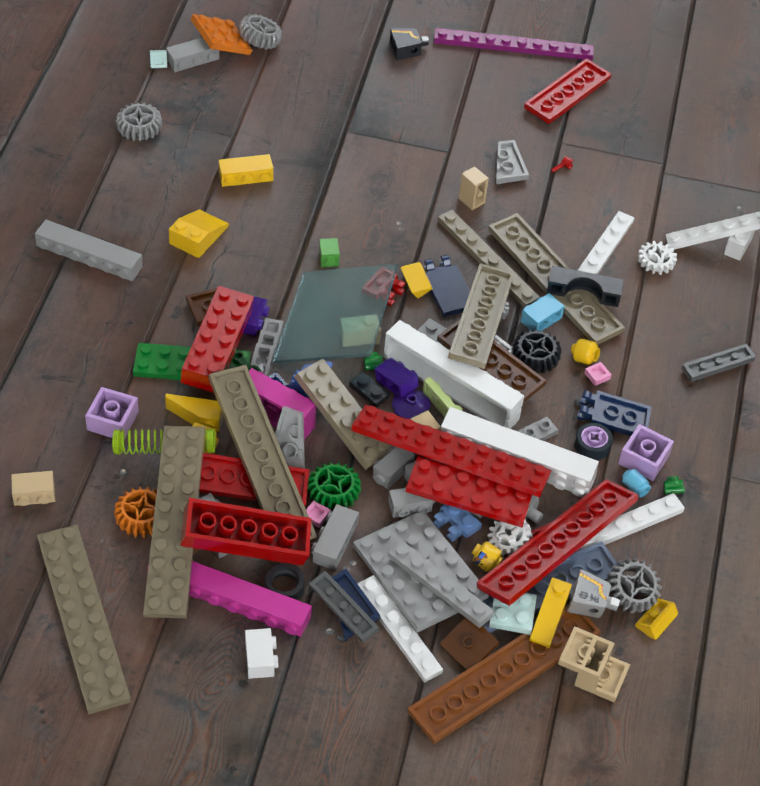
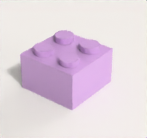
M101 387L85 415L87 430L112 438L114 429H120L121 432L123 429L125 439L128 430L139 413L138 397Z
M639 424L622 449L618 464L627 469H636L645 478L654 481L670 456L674 441Z

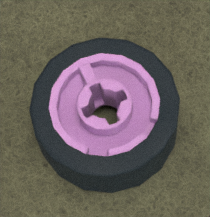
M587 423L577 430L574 446L578 454L594 460H601L610 453L613 437L607 427L598 423Z

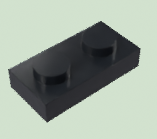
M364 372L349 381V387L376 408L390 397L388 391Z

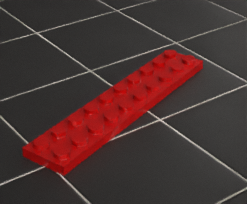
M365 405L351 428V431L539 498L552 471L542 465H537L525 459L508 455L505 452L491 449L485 445L471 442L468 439L451 435L448 432L414 422L411 419L377 409L374 406Z
M605 479L477 581V588L510 606L638 501V494Z

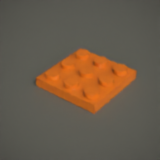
M202 14L192 15L190 20L210 49L250 55L253 51L249 43L240 36L239 30L232 20L212 18Z

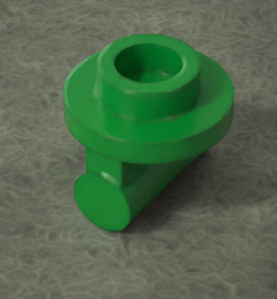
M378 352L367 353V357H364L365 371L375 370L381 363H384L382 355H378Z
M668 476L667 480L663 481L664 495L685 492L683 479H679V476Z

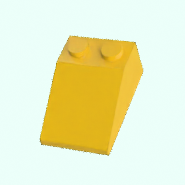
M199 209L178 218L169 228V244L200 258L228 228L229 223Z

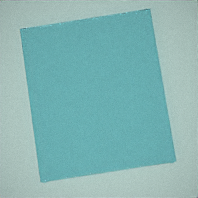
M386 264L304 272L273 360L274 363L371 356L398 265Z

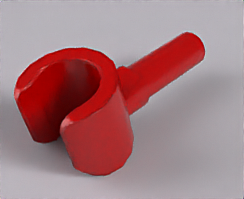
M565 156L559 165L550 170L553 173L564 166L571 169L574 160Z

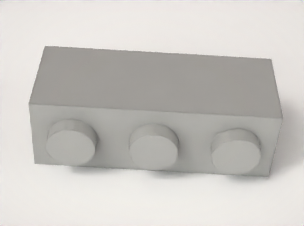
M203 37L166 48L167 62L174 72L219 60V50L210 49Z
M336 504L334 510L328 513L326 526H322L320 529L318 542H314L311 548L313 563L336 571L358 525L359 512Z

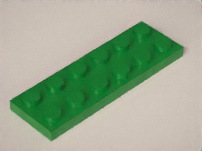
M138 343L133 377L181 380L182 367L191 347ZM241 351L244 354V358L250 364L251 351ZM233 360L231 361L235 367L241 366L240 364H235Z

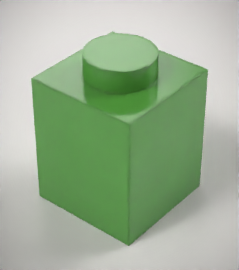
M337 238L319 239L321 267L339 266L340 253Z

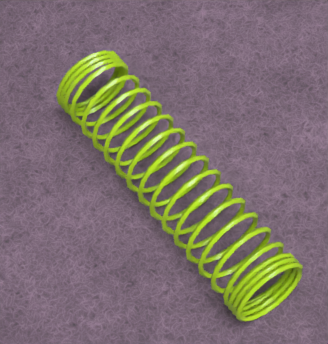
M114 429L112 435L114 455H121L124 452L127 455L130 450L132 455L135 451L140 455L143 450V453L146 455L149 450L151 455L154 451L160 454L163 430H160L159 452L156 446V429H154V447L152 452L150 449V430H147L148 444L145 453L143 446L144 431L143 429L141 430L140 452H138L137 430L135 429V446L132 453L130 445L131 430H128V449L125 452L124 430L122 429L121 432L120 429ZM206 429L203 453L206 452L207 448L208 454H214L215 430Z

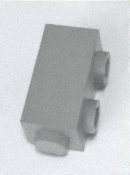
M398 447L391 448L382 460L379 459L374 464L373 479L377 484L389 489L405 474V466L414 461L415 454Z
M406 488L389 490L388 504L393 518H404L417 512L420 513L421 510L425 514L432 512V505L435 501L405 492Z

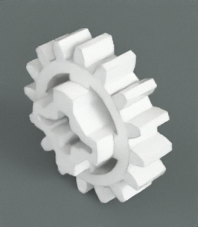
M653 241L652 244L646 242V246L642 245L638 253L640 266L646 267V271L652 270V274L658 272L660 275H662V271L668 273L669 269L673 270L677 261V253H673L674 248H668L669 244L664 246L661 241L659 244Z
M526 519L522 528L502 521H494L495 527H490L491 533L487 535L489 538L488 542L501 550V557L506 553L510 556L528 542L530 538H533L530 525L527 524Z

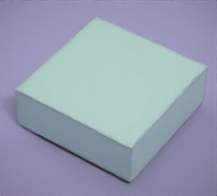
M150 50L151 68H167L166 50Z

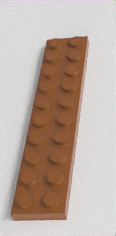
M568 605L563 611L550 648L529 641L531 635L522 634L408 707L407 713L434 745L556 665L574 626L597 636H600L601 631L587 616L567 612Z

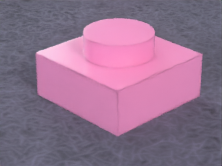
M601 362L585 368L584 372L595 386L610 380L612 375Z
M315 501L306 509L309 518H312V525L318 528L322 526L327 519L328 513L331 511Z

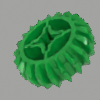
M330 461L329 465L323 463L321 468L316 466L315 472H311L308 479L307 492L310 500H314L330 510L334 509L336 504L346 508L347 505L352 507L354 501L358 500L361 493V481L358 473H354L353 468L348 469L347 464L341 466L338 461L334 465Z

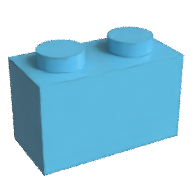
M548 293L522 310L521 323L532 332L535 329L541 332L562 318L564 305Z

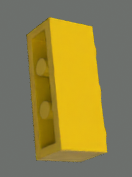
M270 154L218 160L222 187L273 181V165Z

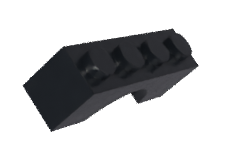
M552 266L546 293L565 297L570 291L586 290L593 293L598 298L600 304L618 307L624 279Z

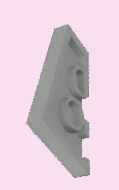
M284 406L275 436L287 465L305 469L303 412Z

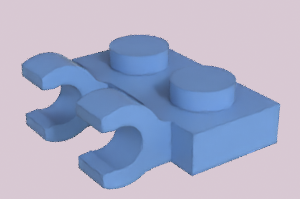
M446 504L434 516L436 520L433 522L438 529L447 522L452 524L448 528L450 533L446 536L451 542L461 535L468 538L480 530L482 526L469 511Z

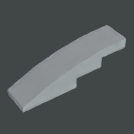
M265 318L251 365L258 366L266 376H269L284 326V321Z

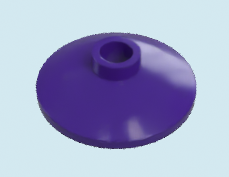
M414 389L401 399L395 395L392 401V408L398 416L411 419L429 411L430 400L423 392Z

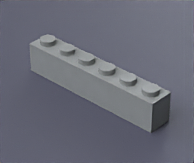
M45 220L35 232L36 246L87 264L90 267L117 275L123 279L133 281L143 267L142 254L49 220Z

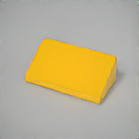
M420 262L401 267L412 294L418 299L433 289Z
M658 598L657 603L654 606L651 605V608L636 622L635 627L656 640L678 615L675 602Z

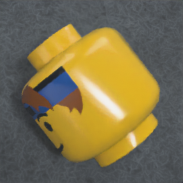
M488 541L482 545L478 543L472 551V554L475 555L473 563L485 572H489L502 561V552Z

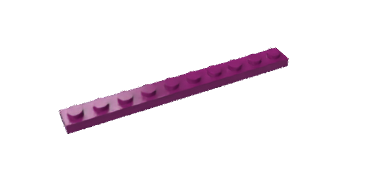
M435 28L434 43L593 60L594 45L445 28Z

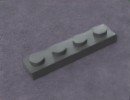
M746 343L684 363L681 369L690 382L754 362L756 356Z
M326 571L309 583L310 588L363 644L379 631V627Z

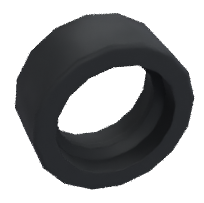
M281 563L267 571L265 576L266 589L295 600L302 596L305 581L304 575L298 567L293 564ZM280 576H288L296 580L297 586L291 591L283 592L275 589L272 586V582Z

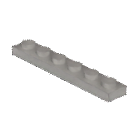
M401 541L388 551L389 559L477 627H482L494 616L493 609L404 541Z

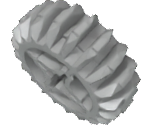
M249 14L240 22V36L244 38V41L254 45V47L264 48L265 50L273 49L281 41V27L276 22H273L272 19H268L267 16Z
M145 102L143 104L131 103L130 106L125 105L117 113L116 125L122 137L126 136L127 140L132 138L133 142L135 140L141 142L142 139L147 141L148 138H154V135H158L162 128V118L160 111L156 107H152L151 104L146 105Z
M637 557L633 558L632 561L630 558L618 561L617 565H614L607 575L609 578L607 582L611 584L609 593L613 594L611 597L620 599L619 606L623 605V611L629 608L630 613H634L636 610L638 613H642L644 609L649 610L651 605L654 606L657 603L656 599L661 596L658 591L662 589V586L657 584L661 581V578L655 577L658 571H652V564L646 566L645 560L639 562ZM632 571L635 574L633 576H625L622 572ZM636 594L646 596L645 599L641 600L633 599Z

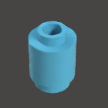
M628 469L622 475V483L630 491L638 494L640 498L650 491L649 481L636 469Z

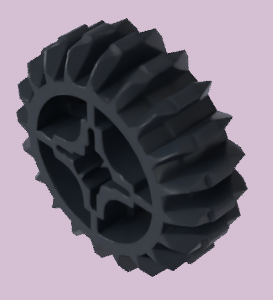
M528 329L526 333L521 332L520 335H517L512 343L513 355L536 373L542 372L545 374L547 370L551 372L561 360L562 347H560V341H556V336L551 337L550 332L546 334L544 330L538 332L535 329L532 332Z

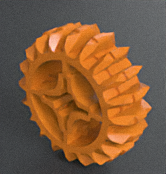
M140 486L138 490L131 488L130 493L125 491L124 496H119L118 502L115 504L114 517H116L117 525H120L121 531L126 530L128 535L134 533L135 538L138 534H142L143 538L148 533L152 536L157 489L150 491L149 486L146 489H142Z

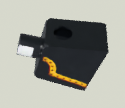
M390 28V44L397 61L419 56L421 54V46L429 45L428 36L419 37L418 31L415 28Z

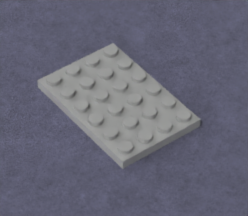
M423 510L353 542V548L417 633L459 612L388 558V551L401 541H404L481 601L489 598L488 594L477 588L478 578Z

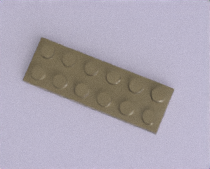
M324 359L303 369L294 376L365 470L386 456L392 448L389 444L351 431L352 424L362 411V408Z

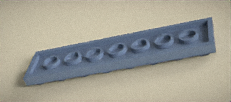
M602 541L573 553L526 592L537 595L534 614L538 613L541 609L552 577L572 584L568 599H571L574 583L580 569L605 581L609 579L607 575L611 568L617 565V562ZM489 595V598L482 602L492 609L494 598ZM490 620L483 625L489 633L497 630L496 628L489 627Z

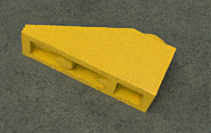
M173 394L165 395L166 409L191 424L196 422L220 432L223 413L218 401Z
M552 577L529 641L550 648L568 601L572 584Z

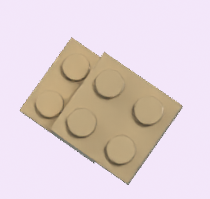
M575 626L558 662L559 665L578 672L574 686L614 703L630 667V664L611 657L614 646L613 642Z

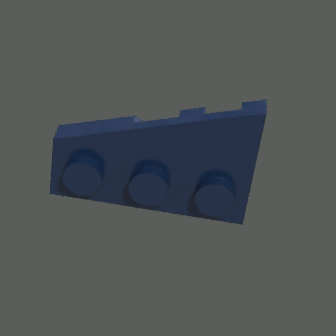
M347 569L332 577L374 622L381 618L379 612ZM340 620L344 638L347 640L354 634Z

